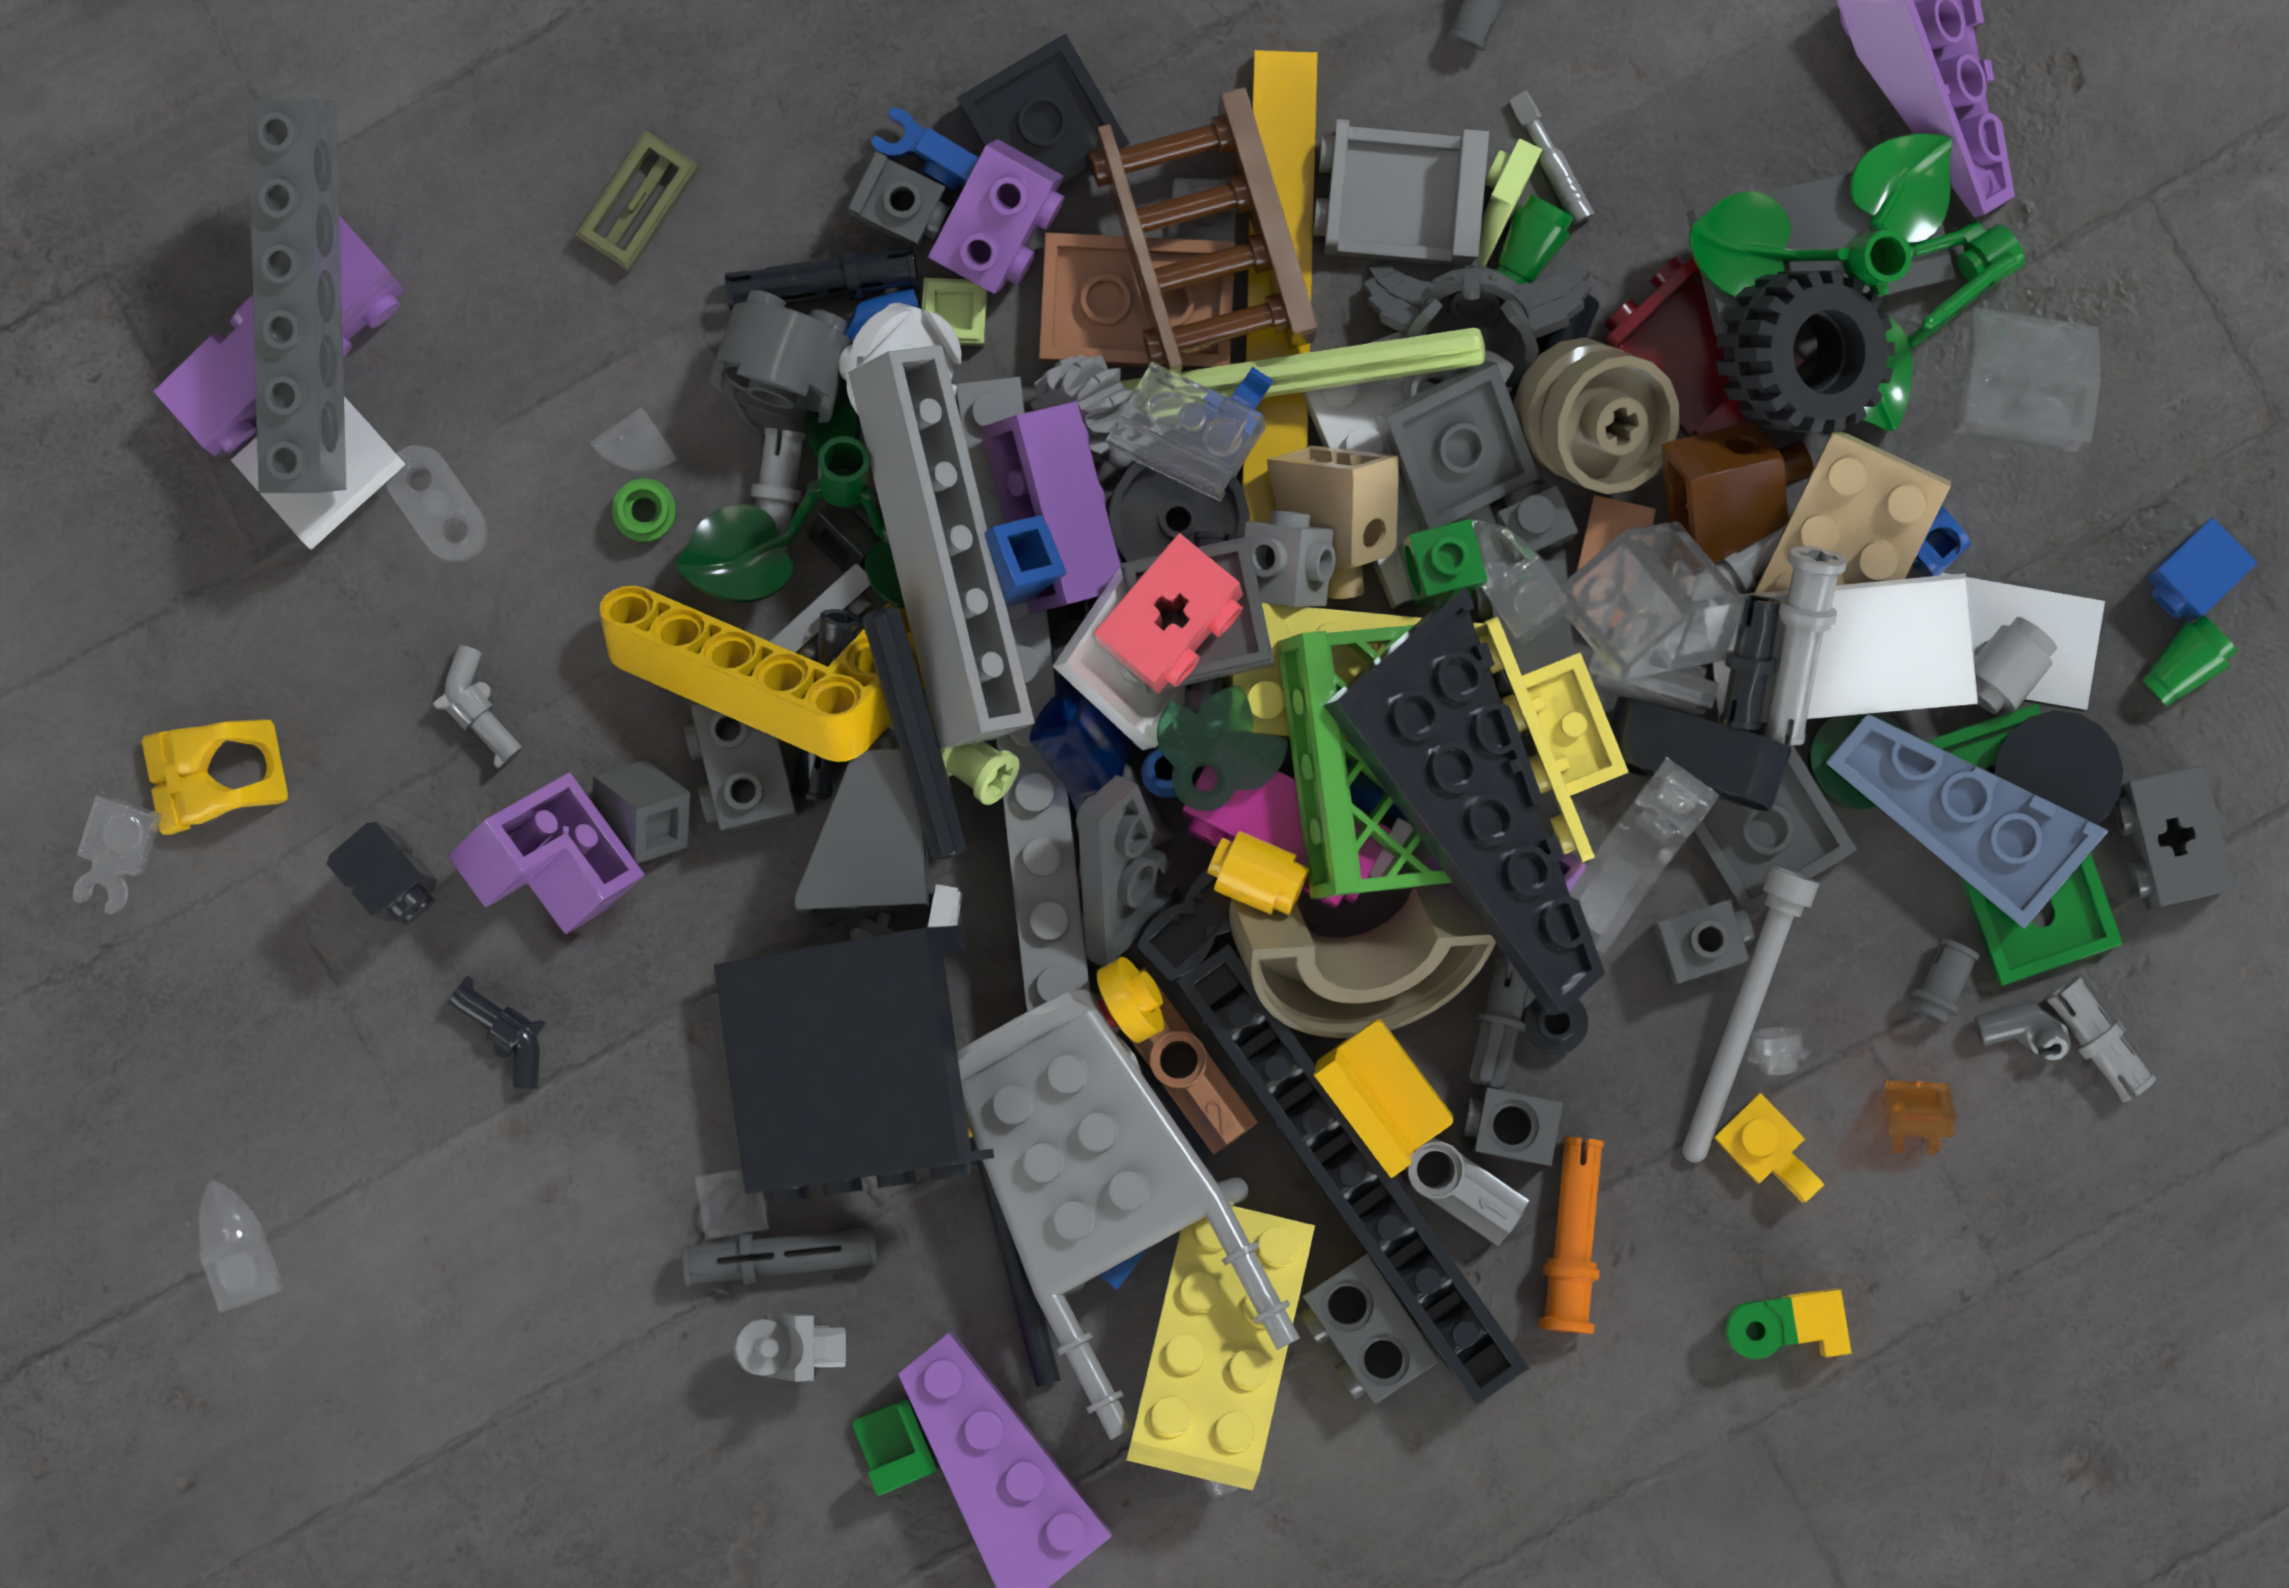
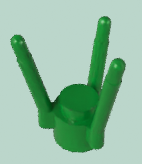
M1976 220L1959 231L1915 242L1910 245L1912 257H1918L1963 244L1964 251L1957 256V262L1962 275L1968 281L1966 285L1923 319L1922 326L1908 338L1911 347L1918 346L1931 334H1934L1983 292L2024 267L2025 256L2021 245L2006 226L1996 224L1985 231L1980 222Z

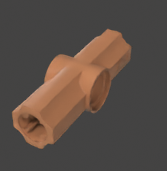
M1143 967L1139 972L1146 971L1154 980L1161 993L1163 1004L1159 1007L1163 1016L1164 1029L1141 1043L1133 1042L1128 1036L1127 1038L1214 1156L1259 1122L1147 968ZM1174 1044L1188 1045L1198 1056V1064L1195 1071L1183 1079L1169 1077L1161 1068L1163 1052Z

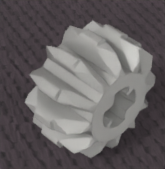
M1081 354L1075 358L1073 356L1067 357L1055 363L1054 368L1048 370L1043 374L1042 378L1034 383L1038 397L1030 405L1035 411L1070 402H1078L1082 421L1089 435V448L1093 463H1100L1108 459L1109 450L1113 446L1118 444L1126 445L1129 440L1134 438L1132 422L1140 416L1138 411L1129 404L1128 398L1134 390L1125 389L1121 384L1120 368L1108 369L1101 355L1085 357Z

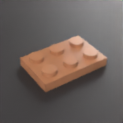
M1045 233L1039 361L1057 363L1070 356L1075 358L1081 354L1085 357L1101 355L1107 366L1163 368L1162 365L1152 367L1147 356L1142 330L1151 328L1124 236ZM1144 237L1153 268L1236 246V242ZM1234 273L1161 293L1171 328L1232 312ZM1231 339L1179 353L1182 369L1197 370L1230 365Z

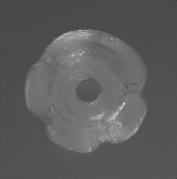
M1787 1026L1768 1027L1751 1033L1752 1049L1746 1054L1748 1061L1760 1065L1761 1073L1782 1075L1796 1072L1799 1069L1798 1060H1804L1809 1057L1810 1048L1803 1047L1801 1029Z

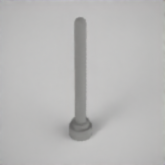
M1771 865L1763 887V891L1768 893L1764 904L1770 908L1682 1147L1683 1156L1689 1162L1698 1163L1707 1156L1794 916L1801 917L1804 907H1811L1820 882L1812 878Z

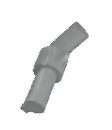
M458 645L445 681V694L433 702L432 705L436 710H447L465 731L471 728L495 754L493 766L499 770L504 764L512 760L523 747L490 712L493 708V705L488 700L491 693L490 687L484 682L471 685L482 653L474 648Z

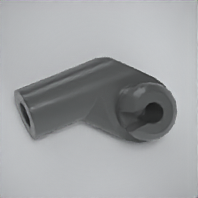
M2023 1002L1974 1017L1976 1032L1983 1047L2015 1038L2043 1060L2050 1062L2063 1059L2071 1048L2067 1026L2060 1019L2033 1002Z

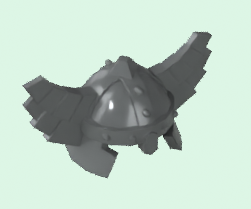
M1474 259L1471 265L1454 269L1433 279L1432 282H1424L1411 276L1408 277L1395 270L1389 263L1368 266V272L1372 278L1364 282V287L1370 295L1368 305L1379 314L1380 323L1407 334L1406 338L1468 328L1479 329L1483 336L1485 350L1500 355L1513 365L1512 373L1505 382L1506 388L1521 382L1522 376L1533 362L1536 361L1539 351L1536 338L1568 327L1569 319L1584 309L1583 300L1591 292V285L1585 282L1590 276V270L1569 266L1562 273H1558L1548 279L1545 278L1530 284H1517L1498 270L1487 268L1486 265H1480L1478 259ZM1438 378L1427 380L1435 385L1443 382Z

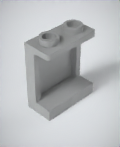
M1337 119L1335 135H1322L1319 173L1331 174L1329 198H1316L1313 235L1325 236L1324 254L1457 267L1471 265L1474 259H1478L1489 131L1464 129L1463 135L1460 137L1349 126L1350 120Z

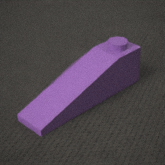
M1837 0L1842 27L1851 38L1858 58L1913 134H1937L1948 136L1952 139L1949 163L1950 185L1973 217L1985 215L2015 197L2002 122L1996 115L1989 113L1986 97L1987 83L1994 81L1991 60H1980L1974 26L1984 23L1980 0Z

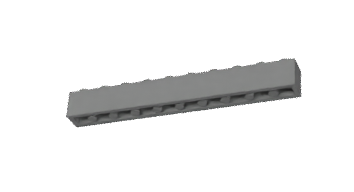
M1020 377L957 384L961 424L987 530L993 526L1005 524L980 427L1025 413ZM1027 602L1006 608L1035 724L999 737L996 740L998 751H1010L1017 756L1020 765L1014 783L1003 796L1028 1012L1068 991L1084 989L1091 992L1085 953L1084 929L1082 927V911L1048 610L1029 614Z

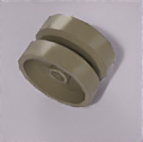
M1588 338L1561 341L1541 353L1522 376L1514 400V410L1533 461L1541 469L1567 478L1569 481L1584 488L1604 494L1631 491L1654 477L1663 465L1661 445L1676 440L1679 431V401L1670 378L1651 361Z

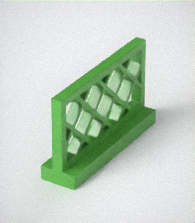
M1414 625L1326 633V631L1306 632L1277 641L1306 866L1310 868L1308 883L1311 900L1453 883L1444 870L1431 871L1411 854L1421 840L1415 830L1411 832L1401 846L1377 825L1394 801L1357 750L1343 738L1341 728L1324 706L1328 700L1347 685L1334 673L1331 647L1349 646L1370 665ZM1383 643L1377 652L1368 645ZM1346 758L1351 762V765L1348 769L1346 765ZM1360 771L1385 791V794L1369 816H1366L1351 803L1349 786ZM1354 823L1360 827L1357 833H1355ZM1370 835L1391 853L1394 858L1380 877L1361 879L1358 851ZM1403 865L1413 872L1411 874L1396 875Z

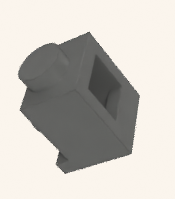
M876 151L848 210L852 220L906 246L913 245L914 250L920 252L927 237L934 241L937 240L951 213L952 207L944 203L947 198L945 186L889 160L887 156ZM907 191L914 196V205L907 211L895 210L891 206L892 197L897 192Z
M1537 482L1525 486L1505 496L1503 502L1490 507L1513 563L1526 562L1572 541L1578 533L1558 486L1549 488L1547 482L1541 485Z
M1730 899L1652 925L1671 986L1750 961L1746 948L1756 945L1755 934L1746 910L1741 909L1734 912ZM1703 928H1713L1719 933L1721 943L1716 951L1707 952L1699 946L1698 935Z

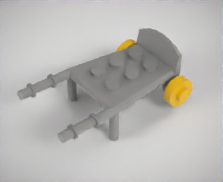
M1120 957L1097 971V982L1102 995L1084 989L1068 991L1009 1021L957 1051L969 1138L974 1137L978 1150L993 1149L994 1151L993 1159L982 1161L1033 1293L1061 1345L1056 1351L1059 1356L1066 1354L1092 1404L1086 1408L1088 1413L1096 1412L1110 1440L1133 1428L1119 1401V1398L1124 1395L1121 1390L1114 1392L1088 1342L1093 1339L1091 1332L1083 1333L1065 1296L1080 1291L1084 1287L1085 1282L1196 1221L1207 1217L1227 1257L1222 1259V1262L1225 1266L1230 1263L1232 1264L1258 1314L1253 1318L1255 1324L1263 1323L1276 1350L1300 1339L1285 1310L1290 1306L1288 1300L1281 1303L1254 1252L1259 1248L1257 1241L1250 1244L1231 1208V1205L1246 1199L1248 1195L1246 1182L1235 1177L1216 1183L1115 1036L1121 1028L1133 1042L1141 1043L1164 1029L1163 1016L1159 1007L1163 1004V1000L1157 985L1146 971L1139 972L1134 964L1125 957Z

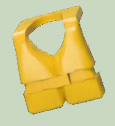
M272 720L224 721L204 726L161 731L143 736L142 746L149 781L156 784L151 791L158 827L163 835H173L191 828L190 825L203 824L240 807L276 805L285 802L288 798L275 725ZM227 740L255 745L262 751L267 764L266 775L261 781L238 789H231L221 785L207 771L215 752Z

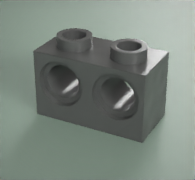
M1366 1252L1301 1294L1309 1307L1298 1314L1319 1345L1331 1339L1343 1357L1344 1361L1334 1368L1355 1400L1367 1393L1375 1405L1439 1362ZM1343 1286L1357 1288L1362 1293L1365 1301L1362 1315L1351 1323H1341L1334 1320L1328 1309V1301L1331 1294ZM1379 1340L1393 1342L1400 1352L1398 1368L1395 1372L1385 1377H1377L1370 1374L1364 1364V1355L1367 1348Z

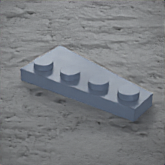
M1866 714L1826 761V764L2024 929L2108 833L2107 829L1870 714Z

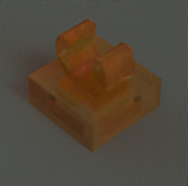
M1885 1080L1882 1104L1894 1152L1903 1154L1904 1141L1907 1136L1926 1137L1928 1155H1936L1941 1148V1137L1953 1138L1956 1114L1949 1083Z

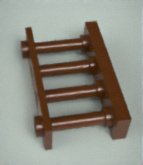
M1246 87L1221 93L1218 115L1211 117V124L1121 149L1117 148L1111 124L1098 127L1097 148L1088 151L1092 172L1098 188L1109 186L1151 328L1142 330L1147 356L1152 367L1163 366L1167 383L1180 379L1182 361L1179 353L1272 328L1274 333L1284 331L1289 349L1313 343L1318 324ZM1218 149L1220 154L1230 152L1237 175L1229 176L1228 184L1135 208L1126 178L1127 173ZM1236 208L1238 214L1248 211L1255 234L1247 236V243L1153 268L1143 233ZM1254 268L1256 273L1266 271L1273 294L1265 296V303L1171 328L1161 293Z

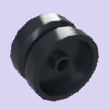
M1180 447L1149 453L1129 467L1114 489L1106 509L1116 549L1122 559V563L1161 555L1179 533L1192 544H1194V532L1198 531L1225 532V534H1234L1235 539L1245 536L1246 522H1249L1250 518L1244 488L1228 466L1203 451ZM1180 517L1185 520L1187 525L1184 531L1177 532L1171 530L1166 521L1172 523Z

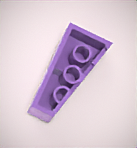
M339 215L344 358L352 348V344L348 340L367 324L371 328H376L389 319L400 306L397 298L406 290ZM253 294L236 310L230 321V324L235 329L226 338L221 332L210 335L153 391L198 443L214 457L222 450L227 454L233 453L242 447L256 432V428L252 425L257 421Z

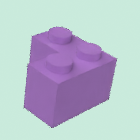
M570 772L485 819L448 855V858L485 908L528 883L565 935L609 909L645 876Z

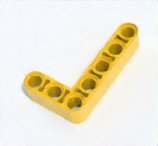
M623 586L614 589L605 595L600 602L599 613L608 656L612 664L619 669L821 758L834 762L855 759L867 751L892 723L864 629L827 667L643 587ZM888 603L884 608L896 606H892ZM897 607L903 619L921 685L924 689L906 609Z

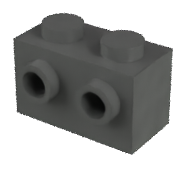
M701 704L690 706L694 722L683 724L692 761L703 759L709 783L698 786L706 822L718 821L720 831L724 834H729L799 817L781 740Z

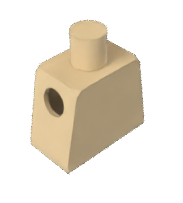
M1311 445L1267 459L1277 511L1311 514L1309 526L1334 529L1332 546L1335 550L1336 563L1334 572L1329 579L1327 597L1347 599L1363 595L1365 591L1362 565L1391 556L1396 549L1398 455Z

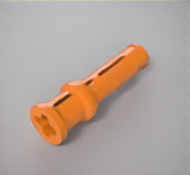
M1563 1137L1562 1144H1564L1554 1258H1547L1546 1264H1543L1542 1274L1548 1277L1545 1314L1544 1317L1537 1319V1329L1594 1335L1595 1324L1589 1321L1592 1285L1593 1282L1600 1279V1270L1597 1269L1598 1263L1591 1262L1604 1141L1596 1139L1585 1141L1583 1165H1581L1582 1138Z

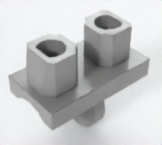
M767 1313V1320H752L739 1329L733 1343L734 1357L740 1367L750 1374L767 1375L769 1378L795 1382L814 1381V1367H845L846 1331L844 1327L814 1325V1315Z

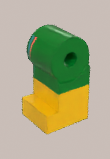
M1838 1288L1747 1301L1734 1307L1724 1322V1335L1728 1345L1736 1353L1749 1359H1763L1771 1356L1780 1346L1813 1341L1819 1342L1821 1356L1833 1357L1852 1354L1842 1292Z

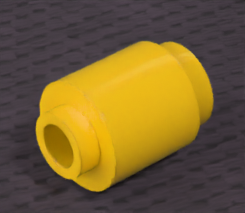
M1239 831L1233 842L1225 838L1221 839L1207 874L1217 877L1214 891L1269 915H1272L1274 910H1277L1289 916L1301 893L1310 868L1297 863V855Z

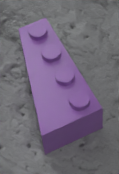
M952 1330L898 1373L996 1588H1049L1112 1536L1111 1528Z

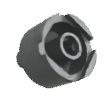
M758 290L750 291L746 302L737 303L733 306L709 377L710 383L721 392L724 381L738 388L735 401L775 417L804 422L806 413L810 410L819 412L818 423L829 422L844 380L839 373V359L843 350L853 344L844 334L847 322L835 314L822 310H811L808 316L785 308L786 302L773 294Z

